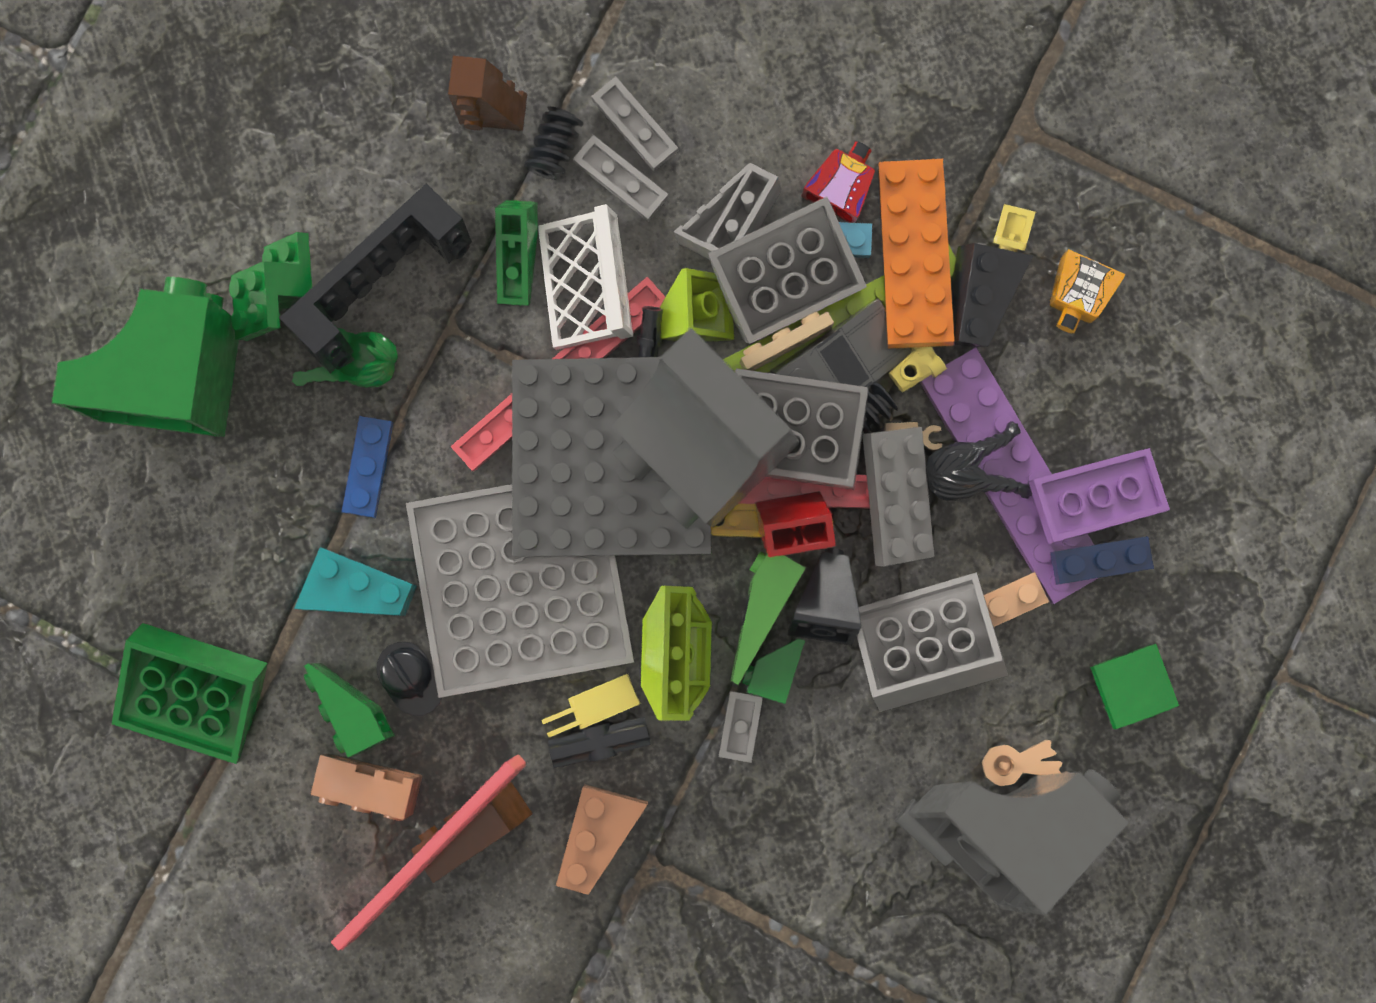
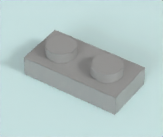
M730 691L719 757L752 762L763 697Z

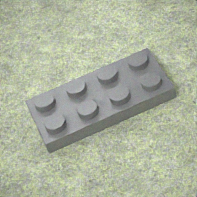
M922 427L863 434L875 565L888 566L934 557Z

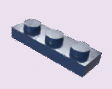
M1148 536L1050 552L1056 585L1154 569Z

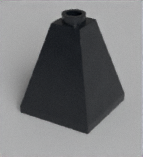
M826 548L818 559L794 613L787 635L852 646L861 630V619L849 558L840 549Z

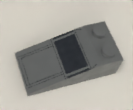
M877 298L771 369L770 372L778 375L869 387L903 361L912 351L910 348L888 349L886 309L879 298Z

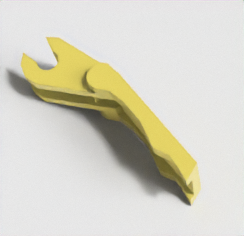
M626 674L568 698L571 708L543 719L542 723L546 724L569 713H574L577 721L548 732V737H552L578 725L580 729H583L641 703L633 688L629 674Z

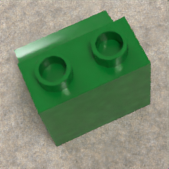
M166 277L163 292L140 289L135 308L129 320L116 337L99 350L87 356L58 362L52 403L97 422L225 438L239 340H235V330L231 324L232 315L223 309L224 298L206 293L207 284L181 277Z

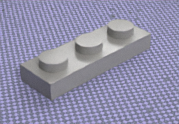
M616 76L591 96L594 104L653 171L657 170L678 152V147Z
M594 135L573 158L574 164L648 222L668 199V193Z

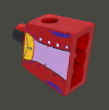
M858 141L854 143L848 154L835 149L806 183L801 197L812 203L828 197L837 217L848 223H856L875 173L872 167L865 164L872 150L867 145Z

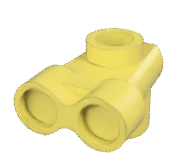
M932 347L911 348L913 352L889 372L890 378L901 392L914 387L917 383L931 375L935 378L947 369ZM908 366L914 369L915 376H906L904 373L905 367Z

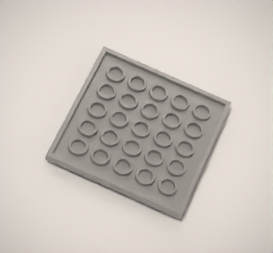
M512 484L406 503L438 698L634 663L616 556L513 557Z

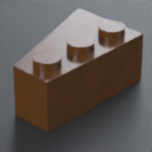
M455 55L452 57L448 96L459 124H462L466 129L478 131L482 130L483 127L523 131L527 93L515 91V83L511 80H507V83L502 80L503 73L487 59Z
M512 782L424 869L433 883L509 833L533 814ZM460 808L444 818V822L447 823ZM435 825L418 836L421 843L411 849L414 855L439 831Z

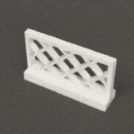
M607 204L594 207L595 212L538 226L552 344L556 350L616 336L620 339L633 337L617 214ZM593 222L594 233L586 243L577 237L576 234L584 224ZM561 230L567 235L556 250L549 245L548 233ZM573 239L584 246L574 261L563 255ZM590 250L598 255V263L591 273L580 266ZM560 258L571 264L561 280L553 276V267ZM577 269L588 276L578 292L566 285ZM594 281L602 285V294L595 304L584 297ZM565 288L575 296L563 311L557 306L556 299ZM580 300H583L592 307L582 322L571 316ZM599 311L606 316L607 329L594 332L588 328V325ZM567 319H570L579 326L572 337L561 339L560 329Z

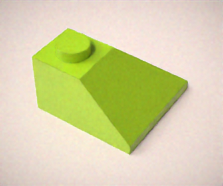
M689 268L681 269L660 306L661 309H664L661 321V339L678 341L692 328L704 341L734 340L733 318L715 273Z

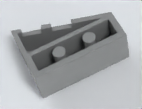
M752 163L746 165L719 190L720 193L706 206L703 204L696 211L697 214L685 225H680L674 231L678 243L709 259L708 253L758 230L781 192L778 176Z

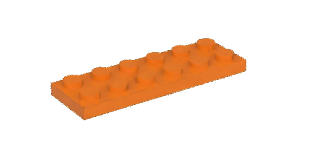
M943 159L878 162L888 349L954 346Z

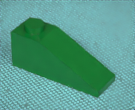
M506 200L495 207L497 304L529 306L538 238V202Z

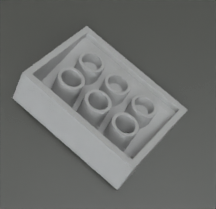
M824 197L708 253L731 316L742 340L748 344L867 287L828 197Z
M736 369L735 373L792 429L800 442L766 477L854 490L868 387Z
M977 572L858 607L861 630L857 635L872 698L880 712L1008 676Z

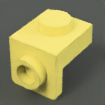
M1004 204L993 243L999 244L1000 249L1018 252V249L1025 251L1036 212Z

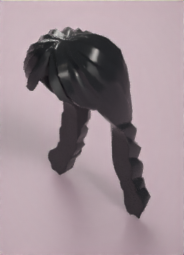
M1010 421L1007 423L1005 431L1001 434H994L992 437H987L975 443L956 442L936 450L928 458L926 464L929 489L938 498L946 501L964 500L981 492L985 493L988 491L1014 492L1022 498L1028 499L1032 496L1029 483L1023 484L1001 475H987L978 467L985 456H989L992 452L1004 448L1014 437L1021 433L1018 423Z

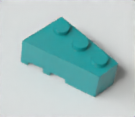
M320 547L294 609L406 616L418 586Z

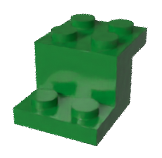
M296 232L265 246L262 262L231 275L229 292L233 301L231 324L235 330V340L248 341L279 329V311L293 306L312 288L308 233Z

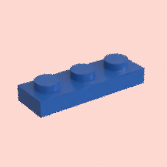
M359 416L342 507L343 513L376 518L393 429L392 421Z

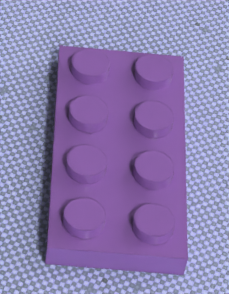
M1150 448L1029 481L1048 545L1170 510Z

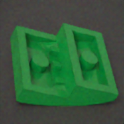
M1156 644L1145 646L1090 667L1113 729L1139 722L1179 706Z

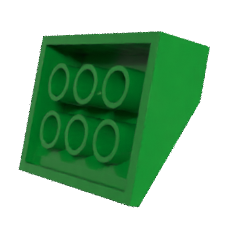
M142 623L125 642L111 724L237 764L262 692L268 663Z

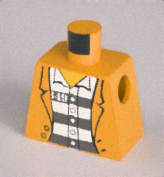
M1068 249L1060 259L1050 299V306L1062 311L1056 325L1057 328L1073 334L1080 320L1087 323H1092L1096 320L1124 279L1125 274Z

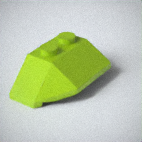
M661 586L642 622L641 687L657 719L661 721H690L693 711L701 703L710 688L712 621L704 606L696 597L693 587Z

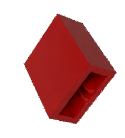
M820 491L755 502L759 532L768 558L836 546L832 514Z

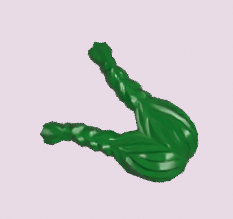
M337 328L354 352L351 355L354 361L341 369H335L331 374L324 367H317L306 372H294L291 382L295 383L296 386H304L308 383H313V381L324 382L326 380L330 382H348L365 388L379 387L390 381L394 375L395 363L398 359L397 349L394 343L381 333L370 331L354 334L346 332L345 329Z

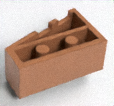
M585 784L582 788L556 886L589 895L647 807L648 801Z

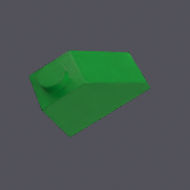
M796 639L757 659L754 666L749 665L742 682L748 685L746 692L786 704L805 640Z

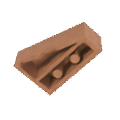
M326 753L320 755L311 795L320 797L319 802L323 804L338 806L339 803L352 806L351 810L357 812L371 813L372 811L383 814V817L403 821L414 813L422 775Z

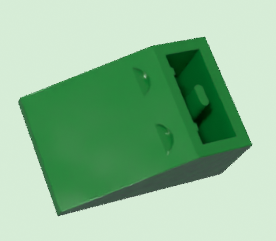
M308 663L304 665L307 671L304 674L305 682L312 693L317 692L322 703L318 705L319 711L326 723H332L336 732L333 735V740L341 754L345 752L347 757H352L395 737L381 706L322 663Z

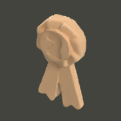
M1044 740L1021 753L1009 745L990 748L982 760V765L986 778L996 785L1005 786L1016 783L1022 773L1035 775L1060 774L1059 769L1062 766V762L1041 761V759L1057 754L1056 751L1051 749V740Z

